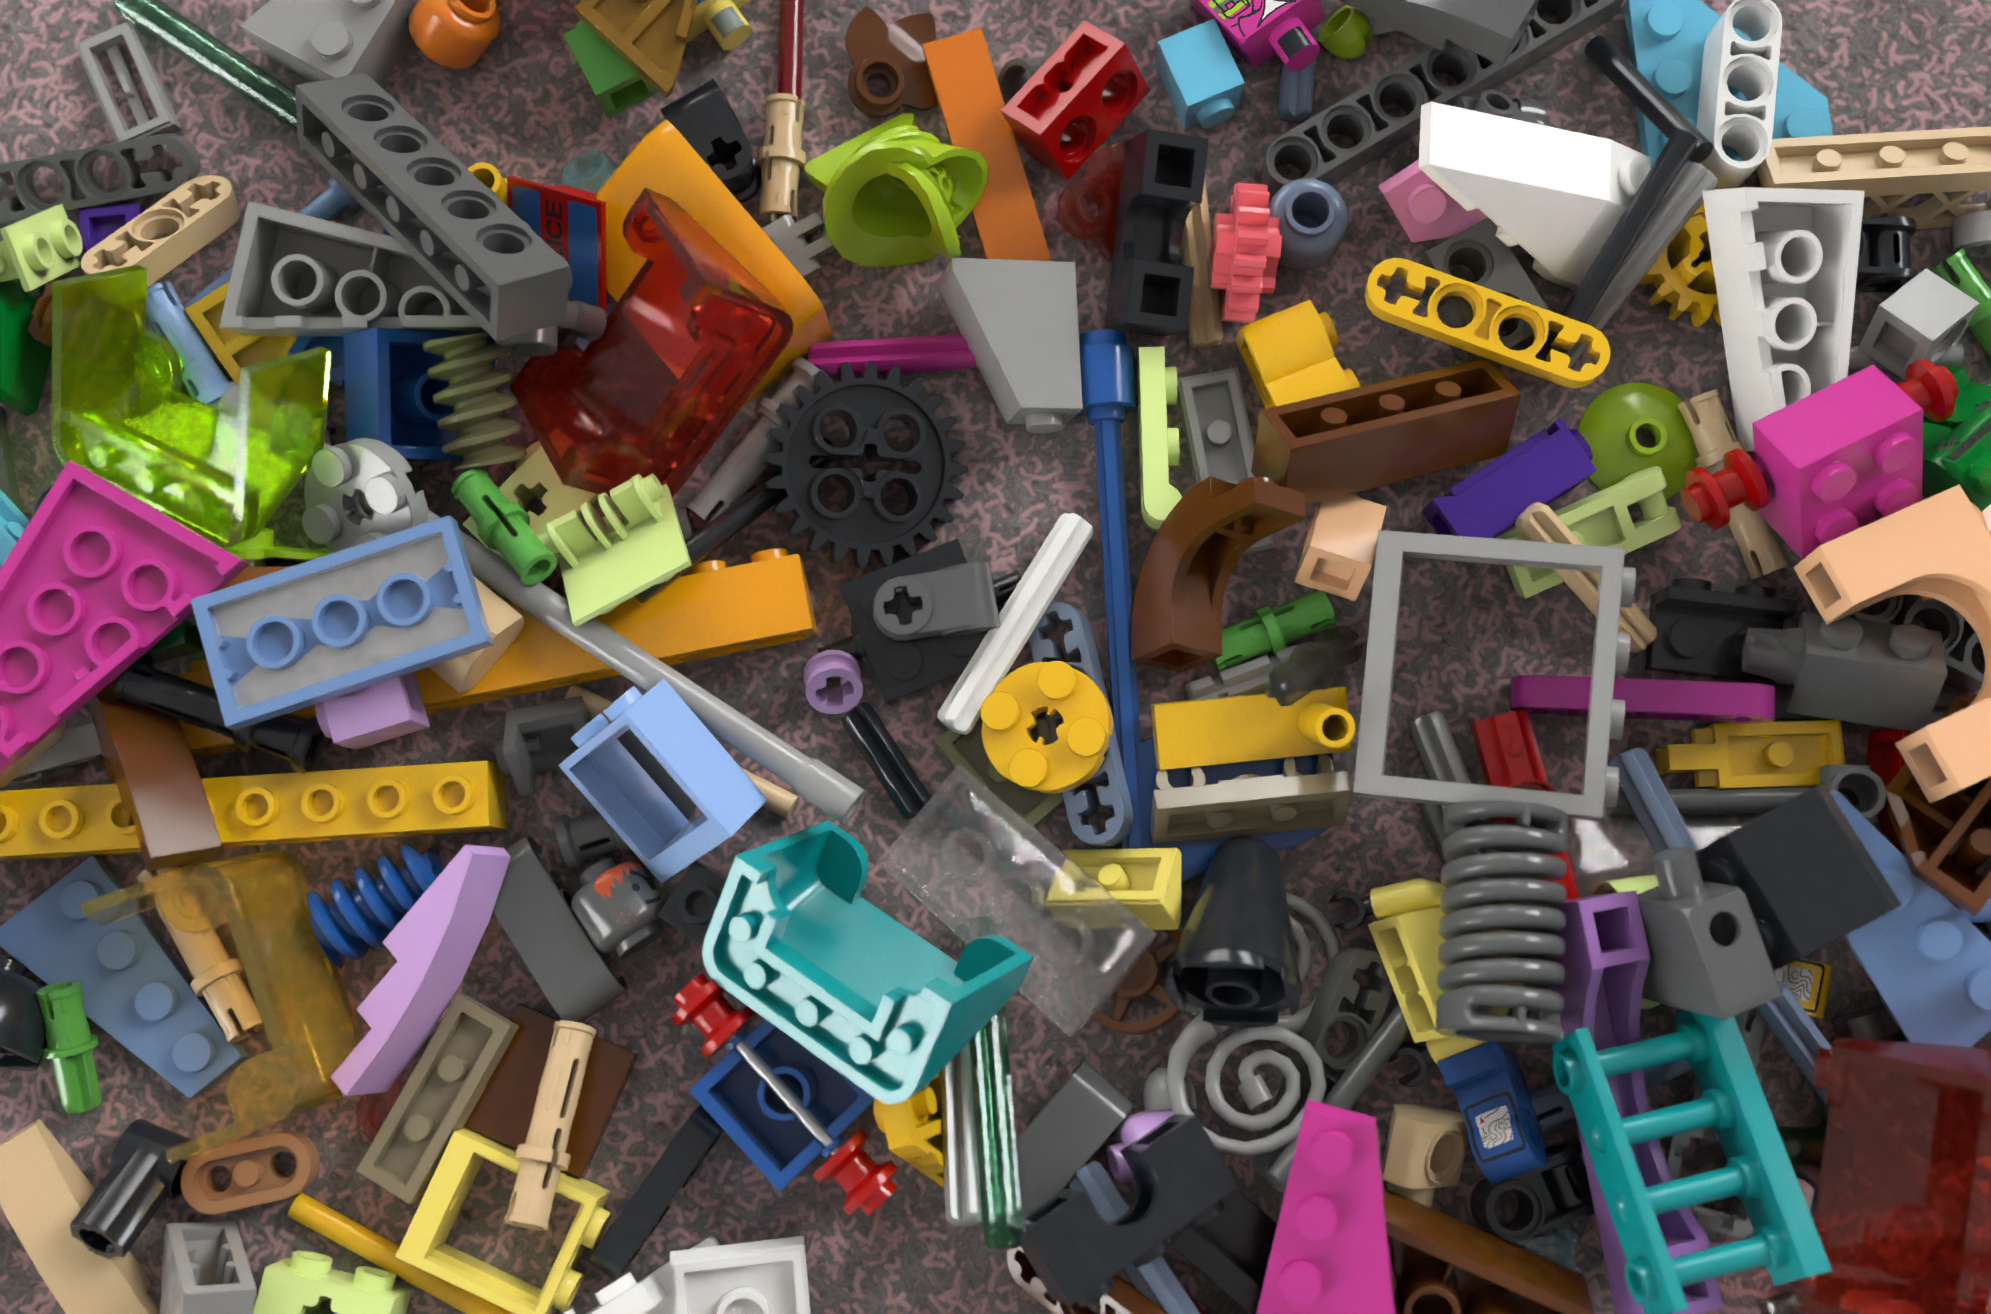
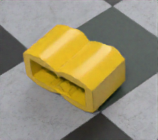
M1310 299L1259 319L1254 323L1244 325L1238 331L1235 339L1238 349L1265 409L1360 387L1354 372L1350 368L1342 370L1334 356L1333 348L1338 347V336L1331 318L1326 312L1318 314Z

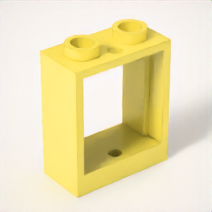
M468 1128L454 1131L395 1257L514 1314H555L557 1309L562 1312L567 1311L584 1277L583 1274L575 1271L585 1247L595 1250L609 1225L612 1212L603 1209L611 1191L566 1171L560 1172L555 1192L580 1203L581 1206L543 1288L540 1289L445 1244L483 1160L486 1159L516 1174L520 1162L514 1159L516 1149Z

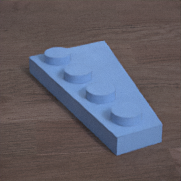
M1832 789L1830 794L1902 904L1895 910L1845 935L1846 942L1881 996V1001L1894 1023L1900 1028L1914 1051L1912 1053L1924 1073L1934 1080L1991 1031V942L1945 896L1914 876L1906 858L1840 792Z

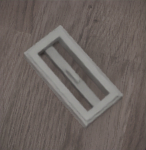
M131 20L75 44L116 142L166 132L175 133L181 130L140 32ZM124 40L158 115L154 119H150L118 43ZM106 49L138 126L128 129L96 55L97 52Z

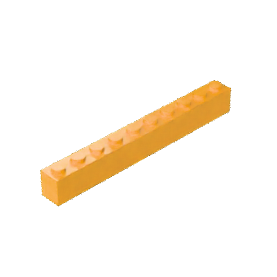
M784 548L756 552L750 556L751 563L726 567V562L720 560L697 563L688 570L689 575L678 577L647 602L641 603L633 596L620 603L612 611L594 617L668 666L818 637L805 564L799 553L788 555V550ZM564 591V598L567 599L566 591ZM509 600L505 602L523 616L525 621L524 628L491 669L471 690L458 692L429 667L415 671L426 713L571 686L574 683L581 684L622 676V674ZM207 659L190 663L188 665L189 673L177 675L215 689ZM315 704L290 713L309 719L311 716L316 715ZM179 720L192 756L202 758L238 751V747L233 744L232 738Z

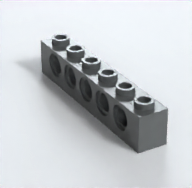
M366 72L296 85L298 142L496 342L567 321L568 292L572 288V274L570 265L566 260L544 242L524 220H521L489 187H486L461 163L458 157L452 155L428 132L424 125L415 120L391 94H388Z

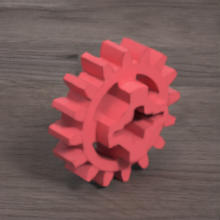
M1237 182L1234 185L1233 196L1230 199V214H1215L1208 262L1210 274L1209 289L1220 290V295L1222 296L1220 305L1222 321L1254 323L1255 314L1259 310V294H1273L1275 289L1282 236H1280L1279 231L1280 218L1270 217V209H1268L1270 192H1267L1268 185Z

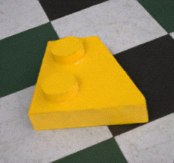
M939 1073L921 1092L900 1104H886L874 1098V1115L879 1129L886 1133L889 1150L944 1188L943 1123Z

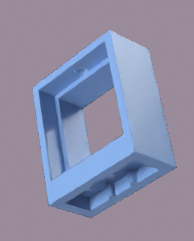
M664 678L643 695L635 686L631 687L603 711L610 719V722L601 713L594 717L570 738L578 749L558 765L661 884L730 838L768 800ZM631 729L701 810L702 814L689 822L617 738Z

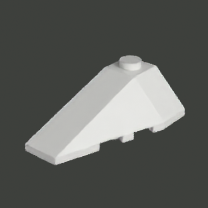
M1435 102L1421 105L1418 168L1467 211L1478 208L1498 226L1495 236L1508 247L1519 244L1535 258L1532 268L1545 280L1576 291L1649 173L1651 157L1611 139Z

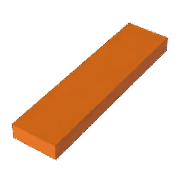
M982 28L922 44L923 54L950 144L978 151L988 163V183L980 200L971 211L985 259L1051 261L1012 128L1000 111L1005 104Z

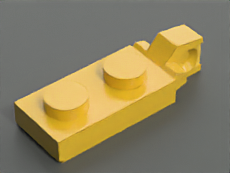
M1841 720L1712 724L1704 729L1690 730L1691 744L1665 745V748L1655 749L1658 774L1694 773L1695 788H1814L1819 782L1820 767L1825 765H1845Z

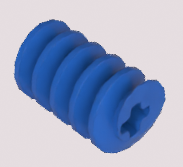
M406 841L400 847L404 862L401 866L398 867L387 855L382 854L377 857L380 877L374 879L364 867L359 866L353 872L357 889L351 891L340 879L336 878L330 883L333 896L332 902L327 903L316 891H311L307 894L306 899L310 911L309 921L321 949L335 966L341 969L345 964V957L350 960H359L365 957L368 952V944L375 948L385 946L382 943L384 939L445 869L440 857L432 849L428 848L427 852L420 854Z

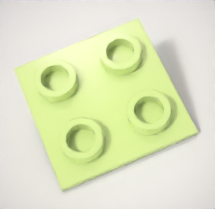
M653 473L645 478H642L640 474L634 475L628 481L609 490L611 498L605 492L597 496L598 502L605 517L602 518L591 503L586 501L580 505L586 522L574 509L555 520L547 522V531L539 534V539L546 548L551 550L554 555H558L571 619L575 627L598 615L612 611L620 603L656 584L668 581L676 573L692 565L667 484L661 485Z

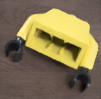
M1416 878L1372 888L1370 896L1360 897L1350 891H1340L1329 900V903H1333L1343 899H1352L1357 903L1359 910L1357 918L1350 923L1335 924L1334 926L1339 929H1357L1365 922L1367 916L1375 915L1378 921L1368 924V927L1414 1043L1403 1041L1388 1062H1393L1403 1055H1412L1419 1061L1417 1070L1399 1079L1400 1084L1408 1087L1416 1086L1424 1080L1427 1074V1066L1433 1063L1439 1066L1437 1061L1489 1042L1452 1037L1436 1032L1437 999L1444 993L1437 985L1438 972L1445 967L1438 959V949L1440 944L1446 941L1439 934V921L1446 915L1440 908V895L1447 888L1440 882L1424 878ZM1489 902L1478 903L1486 906L1495 905V903ZM1493 928L1480 929L1488 932H1518ZM1483 955L1484 957L1494 959H1517L1516 957L1503 955ZM1504 981L1486 982L1495 985L1524 987L1523 983H1513ZM1488 1006V1013L1506 1017L1510 1008ZM1425 1041H1426V1045H1424V1046H1422V1047H1420L1419 1045L1415 1044V1043H1418V1042H1425Z

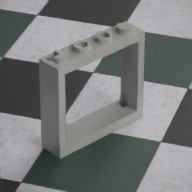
M1378 530L1353 789L1354 795L1356 797L1444 806L1479 800L1521 801L1552 806L1563 810L1568 814V818L1599 821L1603 818L1604 806L1616 807L1619 788V767L1607 766L1609 739L1621 740L1625 701L1613 699L1615 673H1627L1630 654V634L1618 633L1620 607L1632 608L1636 569L1624 567L1625 548ZM1405 557L1600 572L1581 795L1384 775Z

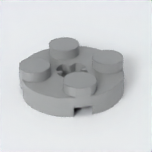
M359 438L322 449L313 456L305 479L304 497L307 509L302 515V525L305 533L313 542L325 544L330 551L335 553L427 523V501L423 490L417 493L414 492L412 483L405 474L413 471V469L398 451L379 440ZM361 492L365 493L367 500L365 504L373 509V515L368 516L362 510L358 499V494H361Z

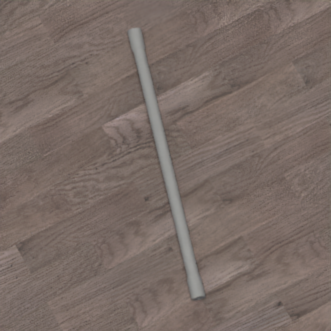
M243 384L231 386L219 401L218 412L222 417L262 443L279 449L308 469L312 463L313 456L318 451L331 447V445L292 421L283 410ZM361 492V494H358L359 503L373 511L369 505L365 504L367 501L365 493ZM428 509V522L441 518ZM460 530L473 577L475 576L484 585L644 690H650L664 678L710 733L791 785L798 795L841 823L845 824L854 815L865 796L866 790L820 760L804 755L596 618H592L575 627L572 623L567 599L541 582L533 585L523 584L507 560Z

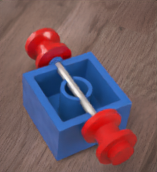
M704 973L699 974L674 997L673 1001L680 1009L671 1020L678 1027L693 1023L702 1032L706 1039L701 1053L706 1059H710L724 1046H726L725 1049L729 1053L698 1081L689 1092L779 1192L819 1154L824 1158L831 1154V1157L812 1176L818 1183L834 1178L844 1189L847 1195L842 1209L848 1216L858 1207L869 1216L898 1188L889 1178L898 1167L892 1160L876 1164L863 1150L868 1138V1134L863 1128H860L843 1146L840 1143L845 1139L841 1133L874 1102V1097L766 1019L749 1033L744 1028L758 1013L748 1006L736 1010L723 996L725 990L713 979L710 981Z

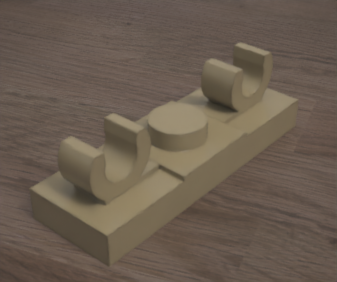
M1319 754L1316 774L1301 775L1296 769L1294 758L1288 757L1284 761L1282 775L1260 777L1255 774H1245L1237 776L1232 780L1218 781V784L1205 785V774L1197 766L1191 767L1189 787L1173 788L1168 782L1166 770H1158L1155 790H1153L1150 817L1153 845L1344 826L1353 793L1349 772H1333V763L1327 754Z
M457 994L356 1171L409 1205L419 1203L430 1184L454 1131L463 1129L519 1026L468 995Z

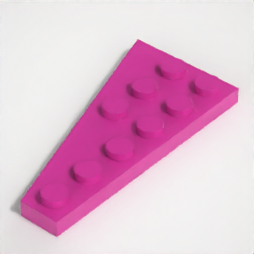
M68 460L0 568V776L194 612L191 599L220 590L250 563L85 467Z
M1307 1099L1256 1314H1396L1376 1117Z

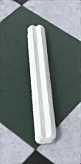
M1064 513L1059 517L999 613L1000 627L987 632L938 711V720L948 729L958 734L967 735L976 725L981 716V705L985 698L993 693L997 684L1010 670L1092 537L1093 527L1081 516L1074 513Z

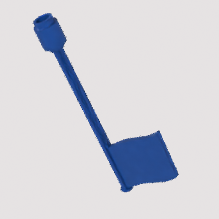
M1112 329L1093 330L1079 335L1083 409L1077 415L1088 417V424L1094 426L1111 707L1114 728L1133 808L1134 822L1130 833L1120 842V848H1178L1181 852L1182 883L1207 871L1216 848L1234 837L1153 845L1150 817L1153 790H1155L1156 775L1159 769L1156 768L1153 737L1141 742L1136 662L1131 661L1132 599L1120 424L1125 422V414L1137 409L1134 351L1131 346L1127 345L1125 332ZM1326 670L1290 690L1327 687ZM1327 753L1333 763L1332 753ZM1319 754L1293 757L1296 762L1297 771L1301 775L1316 774ZM1286 758L1199 767L1205 774V785L1218 784V781L1232 780L1237 776L1245 774H1255L1260 777L1282 775ZM1191 767L1166 770L1168 782L1173 788L1190 786ZM1330 827L1249 836L1258 837L1274 850L1279 851L1302 843Z

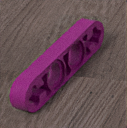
M1514 676L1511 678L1510 710L1528 709V712L1531 714L1588 717L1591 677ZM1614 678L1613 699L1625 701L1624 718L1745 724L1775 721V687L1770 685Z

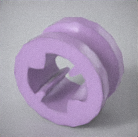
M826 650L817 653L807 662L804 667L803 676L806 685V697L809 704L817 711L825 714H840L852 709L862 698L863 683L860 678L861 671L857 660L852 655L841 650ZM840 677V686L826 687V678Z

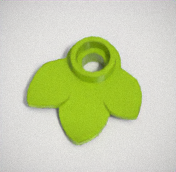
M260 527L220 528L219 543H216L250 563L247 567H267V559L271 558L295 560L304 563L333 553L328 548L305 549L282 545L279 540L274 538L273 529Z

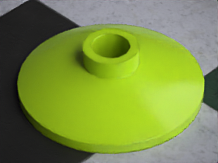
M1639 382L1612 387L1595 398L1585 410L1577 430L1585 438L1593 454L1591 462L1597 471L1589 479L1594 485L1603 490L1623 481L1625 477L1636 471L1660 466L1667 483L1666 488L1662 490L1665 500L1680 492L1686 486V472L1697 467L1695 459L1700 457L1689 428L1677 407L1683 401L1662 387ZM1637 429H1646L1653 434L1655 439L1654 447L1646 448L1638 443L1636 439Z

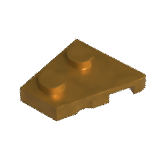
M581 0L576 5V15L666 99L673 93L698 0Z

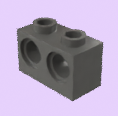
M1488 217L1426 251L1419 262L1421 265L1451 275L1449 265H1464L1474 274V284L1549 310L1511 248L1495 236L1498 228ZM1425 285V290L1420 298L1425 307L1435 291V288ZM1446 297L1437 306V309L1451 328L1465 327L1473 320L1472 306L1462 297ZM1511 318L1503 322L1507 328L1508 336L1499 337L1504 346L1511 350L1520 351L1533 344L1534 332L1528 322L1519 318ZM1449 345L1454 355L1462 363L1484 358ZM1490 360L1494 365L1498 364V362Z

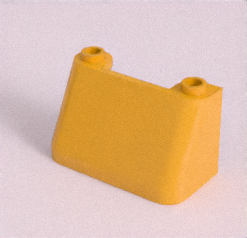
M665 119L647 133L597 191L595 199L606 202V291L674 371L682 383L674 393L697 421L707 414L715 425L720 428L793 369L791 363L796 357L799 356L806 359L811 345L817 342H827L833 337L825 308L810 285L668 120Z

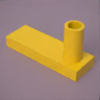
M1344 686L1150 704L1156 768L1159 770L1351 751V739L1355 733V722L1348 713L1346 687Z

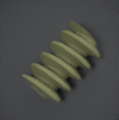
M487 332L429 340L423 343L424 352L444 356V361L429 368L427 372L430 378L449 382V387L434 394L432 398L433 403L450 406L454 409L453 413L437 421L439 429L458 432L459 438L442 447L443 454L463 458V463L453 468V470L515 461L527 455L524 446L506 443L505 440L522 430V425L520 421L501 417V413L517 405L518 402L517 397L498 393L496 390L497 387L513 379V375L510 370L492 367L491 362L509 352L505 349V345L488 342L487 336L489 334Z

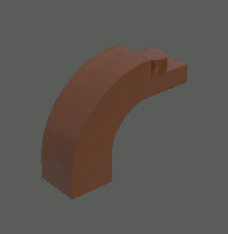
M1209 476L1188 491L1160 526L1145 557L1136 586L1132 609L1131 661L1182 673L1222 656L1221 608L1224 591L1232 570L1241 556L1253 544L1306 518L1305 493L1277 485L1274 479L1262 476L1245 478L1238 484Z

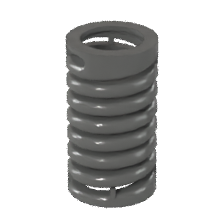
M1479 800L1451 804L1443 808V827L1445 834L1450 835L1442 842V856L1448 863L1441 869V883L1447 889L1440 895V908L1446 915L1439 921V934L1446 941L1441 943L1438 949V959L1445 967L1438 972L1437 985L1444 993L1437 999L1436 1032L1452 1037L1493 1042L1555 1043L1563 1041L1564 1030L1560 1026V1014H1557L1565 1007V999L1561 994L1541 989L1495 985L1486 982L1504 981L1523 984L1556 985L1565 978L1564 967L1552 961L1494 959L1484 957L1483 955L1552 959L1559 958L1564 954L1566 949L1564 940L1559 936L1543 933L1559 932L1566 925L1565 914L1560 910L1548 907L1559 906L1566 899V889L1564 886L1551 881L1560 880L1567 873L1566 862L1553 855H1560L1567 849L1568 814L1552 806L1521 801ZM1515 817L1517 822H1496L1481 820V818ZM1480 848L1479 853L1472 851L1474 849ZM1492 850H1498V851H1504V852L1492 853ZM1477 877H1488V878H1494V879L1484 880V879H1480V878H1477ZM1489 902L1503 905L1486 906L1478 903ZM1493 928L1518 932H1488L1480 929ZM1488 1006L1512 1008V1017L1488 1013ZM1526 1010L1540 1012V1020L1526 1019Z

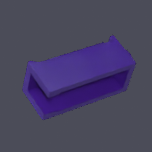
M1559 418L1547 429L1544 428L1450 488L1443 497L1433 498L1422 512L1437 534L1496 538L1514 527L1517 517L1531 504L1539 502L1548 505L1596 472L1597 469L1591 462L1593 459L1591 448L1577 430L1568 429L1563 420Z

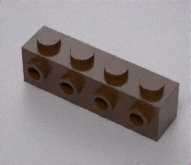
M1482 358L1260 410L1251 472L1255 477H1269L1274 479L1277 485L1305 493V504H1310L1499 457L1507 451L1521 393L1489 359Z

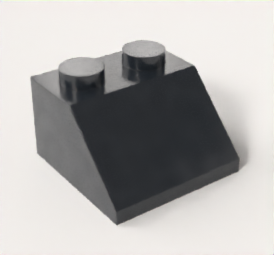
M1824 783L1815 786L1695 852L1702 881L1737 886L1745 894L1773 971L1809 955L1902 905Z

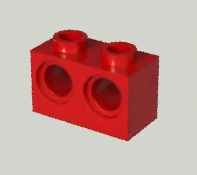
M1083 20L1000 111L1025 151L1045 167L1064 179L1069 180L1150 92V89L1127 45L1116 37Z

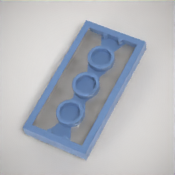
M450 515L191 599L225 727L234 730L494 646L458 523Z

